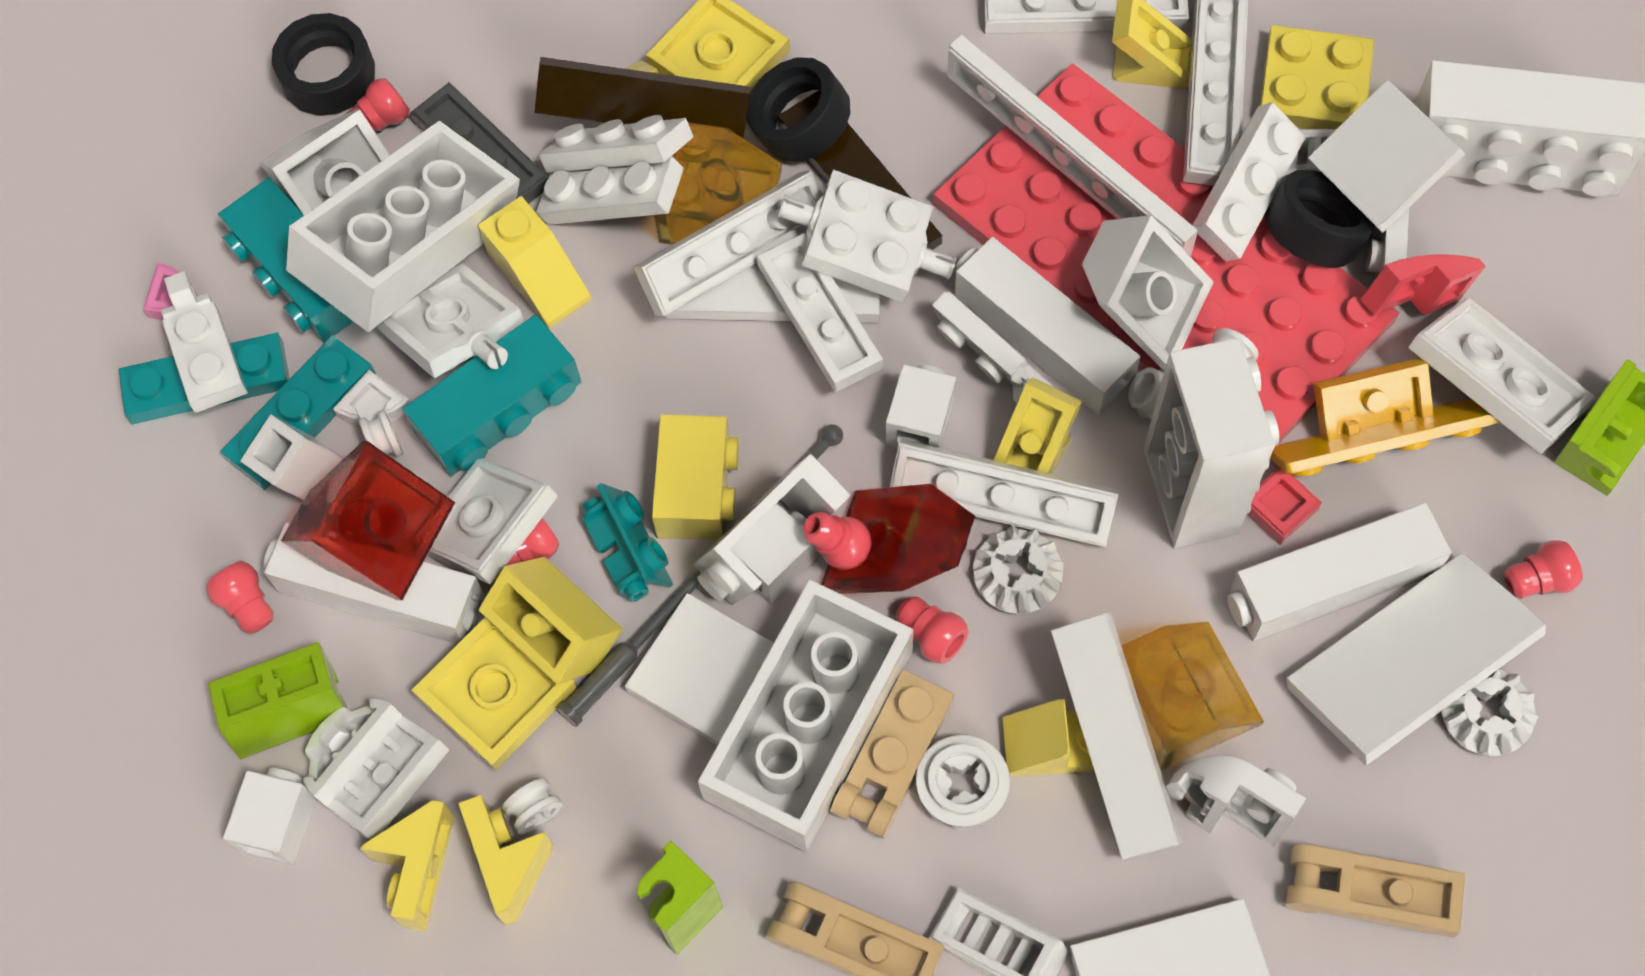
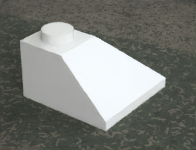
M356 109L302 133L259 163L303 215H306L390 155L362 112Z
M1152 215L1103 221L1082 263L1099 306L1165 371L1169 353L1182 350L1214 281Z

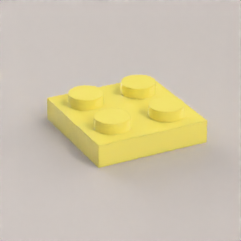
M698 0L646 54L648 64L657 68L659 74L750 86L751 93L762 76L775 67L790 52V39L732 0Z
M1271 25L1267 43L1260 106L1273 102L1297 128L1337 129L1368 99L1374 39Z
M484 617L411 691L496 771L556 710L560 702L565 701L577 689V686L573 680L556 684Z

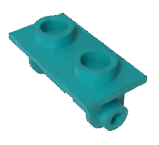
M603 483L598 484L597 488L602 497L591 498L583 504L582 508L585 513L582 515V521L598 552L605 553L615 545L618 546L619 550L603 561L618 593L623 596L626 595L630 602H634L644 598L649 593L646 585L651 582L670 588L674 584L665 568L669 564L667 555L661 545L654 538L649 537L641 521L645 518V513L638 500L629 491H621Z

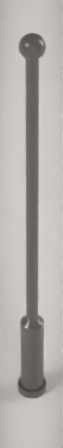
M834 424L826 426L822 431V439L804 458L812 454L817 460L829 446L840 444L843 440L842 429ZM698 570L629 643H620L565 702H560L556 709L567 721L577 727L583 721L582 717L636 661L638 658L637 650L677 609L687 593L691 594L700 584L697 577L701 573Z

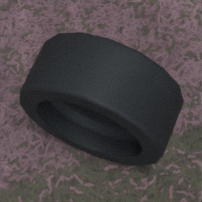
M321 13L310 14L298 19L279 34L272 48V67L287 99L305 112L316 115L337 114L354 107L357 101L365 95L369 84L375 80V61L361 29L343 16ZM339 46L349 49L353 55L349 67L338 77L326 82L310 83L297 79L295 75V70L300 60L309 52L318 48Z
M796 57L773 67L754 86L749 100L747 122L755 136L771 154L783 161L801 162L820 155L833 146L841 136L851 114L850 97L826 64L814 58ZM811 90H822L818 105L809 117L796 126L787 129H776L778 115L791 100Z
M1296 170L1286 175L1264 214L1268 230L1280 245L1304 261L1326 268L1344 267L1354 261L1374 228V224L1322 172L1315 170Z

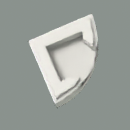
M368 370L333 408V411L341 420L360 426L359 419L366 417L367 420H375L378 417V411L385 409L390 422L395 421L404 415L402 409L411 402L409 398Z

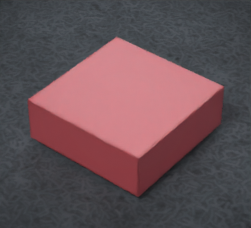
M1278 467L1260 483V489L1255 493L1251 503V511L1247 514L1281 545L1319 510L1322 502L1292 474H1288Z

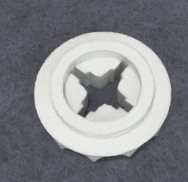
M1012 525L1006 531L997 534L991 533L980 549L976 551L973 564V578L979 593L990 605L1007 613L1026 614L1045 607L1057 595L1062 584L1064 562L1061 561L1055 542H1049L1046 538L1042 537L1036 528L1028 531L1017 529ZM1023 552L1028 553L1027 568L1034 573L1032 575L1023 573L1019 580H1015L1013 586L1009 587L1010 568L1002 564V562L1014 563L1018 556H1022Z
M1501 669L1492 673L1441 711L1444 724L1451 736L1464 748L1484 756H1502L1519 749L1530 738L1539 716L1535 713V693L1528 692L1521 683L1519 674H1509ZM1502 695V704L1498 711L1505 717L1504 720L1498 716H1493L1489 721L1485 720L1479 726L1476 721L1481 716L1479 712L1482 710L1483 705L1477 700V697L1488 701L1493 696Z
M954 735L944 738L933 744L925 752L917 768L916 787L919 801L934 820H940L949 824L956 830L970 826L981 827L986 821L1000 813L1007 799L1010 789V774L1007 764L1000 752L981 738L970 735ZM975 764H977L978 767L975 770L973 786L978 790L980 796L976 793L972 795L964 790L958 796L955 795L950 801L948 798L950 797L953 781L947 776L948 772L963 775L967 770L971 771Z

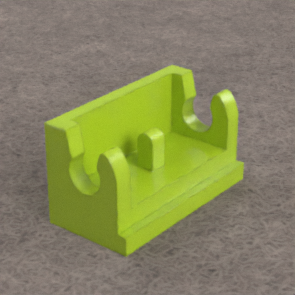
M1628 359L1625 360L1554 461L1555 464L1606 496L1614 489L1645 443V373L1635 367L1636 364Z
M319 642L208 683L219 731L240 760L315 732L329 715L339 708H347L342 695H340L336 684L339 683L338 677Z
M670 840L662 848L664 856L640 880L637 887V895L640 899H643L651 894V890L655 885L667 883L668 886L652 902L648 916L651 921H654L661 928L666 938L665 944L678 955L719 913L723 905L715 882Z

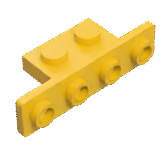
M1420 358L1313 383L1320 435L1277 445L1274 447L1270 459L1288 474L1309 476L1321 472L1325 465L1341 461L1363 463L1374 459L1378 452L1394 448L1416 450L1427 446L1429 440L1448 435L1452 437L1473 436L1480 433L1482 427L1497 424L1500 421L1471 398L1433 407L1428 363Z

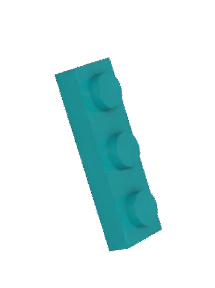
M278 332L231 343L248 394L221 404L277 392L290 379L284 342ZM174 356L119 368L124 414L132 425L193 411L188 402Z
M332 335L223 447L220 453L226 461L265 491L271 483L240 462L270 414L315 438L336 416L333 408L368 370L376 374L375 370L368 361Z

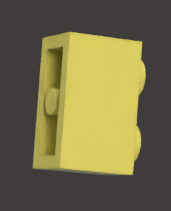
M660 414L652 520L657 538L718 540L724 534L725 521H735L736 488H727L728 470H738L739 437H730L727 416Z
M545 556L504 566L478 609L556 684L593 673L602 663L623 630L621 626Z

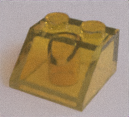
M688 122L693 138L672 155L684 167L669 214L654 215L659 243L673 245L779 185L782 163L728 128Z
M1209 621L1163 626L1121 645L1161 771L1263 724L1264 720Z

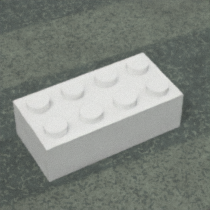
M1432 60L1414 103L1465 153L1441 178L1475 179L1483 184H1498L1502 182L1529 185L1537 190H1552L1555 188L1582 191L1590 196L1618 195L1645 152V83Z
M438 121L291 224L288 234L286 271L365 331L370 332L484 244L478 224L517 198L520 179L444 123Z
M1240 337L1169 353L1143 450L1174 549L1238 535L1247 513L1251 511V503L1255 493L1260 489L1262 476L1265 470L1269 468V459L1274 447L1279 444V430L1276 418L1271 410L1264 411L1258 394L1261 391V375L1258 364L1253 357L1246 358Z
M809 579L698 780L703 800L808 852L894 684L913 652L914 629Z

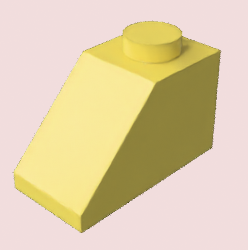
M522 196L478 224L488 256L548 329L592 300L589 291L552 231Z

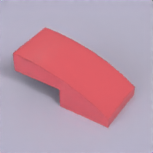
M1449 254L1423 255L1401 259L1385 265L1363 295L1361 301L1374 316L1407 301H1411L1425 316L1459 301L1486 266L1479 258Z

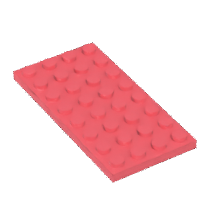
M1073 63L1037 96L1187 222L1193 225L1214 186L1183 182L1185 148ZM1005 126L933 194V205L982 245L994 237L1141 356L1137 369L1139 372L1149 367L1156 370L1162 369L1099 306L1082 266L1103 221L1117 218ZM1263 216L1240 259L1226 262L1197 234L1191 258L1214 283L1182 350L1213 343L1212 336L1220 328H1229L1247 337L1255 345L1259 353L1256 362L1261 375V391L1258 394L1264 411L1271 410L1276 418L1280 443L1316 406L1313 383L1344 376L1395 323L1399 312L1391 308L1374 316L1361 301V298L1368 290L1367 287L1340 267L1326 268L1308 263L1291 254L1275 240L1268 230L1265 217Z

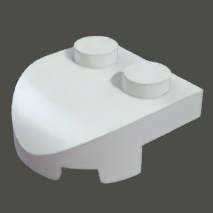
M375 698L369 699L370 706L350 711L345 707L339 708L318 726L305 748V754L310 759L309 776L303 778L306 788L337 817L369 840L387 828L450 751L437 737L403 716L391 703Z
M1223 755L1200 758L1184 765L1173 775L1166 787L1169 797L1182 800L1185 796L1190 801L1187 816L1209 833L1212 832L1223 814L1273 847L1294 820L1307 799L1296 792L1297 786L1284 774L1270 768H1266L1263 771L1243 759Z

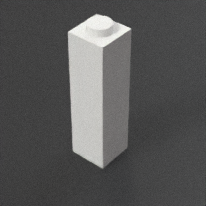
M994 237L990 238L979 250L975 247L968 250L955 267V297L1069 392L1083 401L1097 415H1100L1136 377L1140 355Z
M1427 503L1238 571L1230 588V594L1227 596L1228 606L1236 624L1239 627L1246 626L1252 640L1256 641L1428 577L1444 566L1452 551Z
M285 522L279 539L275 538L269 544L264 558V574L279 593L458 644L473 629L479 614L478 609L485 598V594L476 576Z

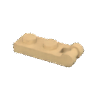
M902 669L847 779L840 787L833 801L830 813L846 821L851 816L868 824L867 831L884 839L916 777L917 768L925 752L931 747L954 701V693ZM866 784L885 792L879 804L861 796Z
M1296 844L1292 846L1290 865L1296 868L1294 885L1287 887L1286 907L1300 912H1321L1453 938L1460 934L1465 873L1315 845ZM1325 871L1337 874L1335 891L1318 888L1320 872Z
M791 881L782 898L787 904L780 920L772 921L765 936L767 940L779 947L800 953L850 976H933L944 951V945L810 887ZM808 913L824 918L816 936L801 930Z

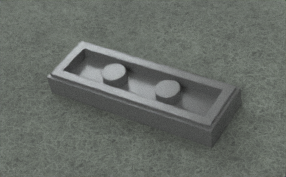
M450 82L410 112L413 122L423 132L438 121H441L518 177L520 182L517 198L522 196L529 204L543 193L549 176Z

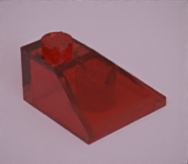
M362 441L307 493L281 541L329 572L395 600H403L456 502L370 442Z
M932 484L856 490L845 517H853L865 524L871 536L870 553L861 565L850 570H838L828 564L820 585L839 594L900 592L958 567L967 546V539L975 515Z

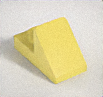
M1117 0L1112 43L1116 45L1113 78L1121 82L1179 89L1188 88L1192 39L1145 0Z
M1032 377L1024 386L994 461L1053 474L1071 442L1072 436L1068 433L1083 401Z
M1057 699L1002 717L1005 762L1010 776L1095 772L1076 710L1066 711L1065 699Z
M478 795L458 804L495 914L506 926L518 920L551 854L553 843L548 835L543 832L504 847V844L513 841L503 811L501 808L491 811L482 795Z
M432 800L361 847V850L372 861L403 867L401 873L395 872L392 876L387 893V907L392 908L390 916L403 928L425 932L427 929L455 816L444 802Z

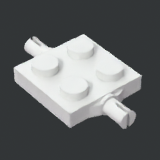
M836 170L832 171L825 193L815 206L785 195L778 212V217L807 226L808 246L801 266L902 303L909 292L912 278L919 268L949 279L955 266L956 257H950L927 248L926 230L933 206Z
M460 263L377 325V328L435 379L443 373L456 368L460 363L472 356H478L492 369H498V363L503 366L507 361L508 352L496 342L521 325L524 320L518 306L465 264Z

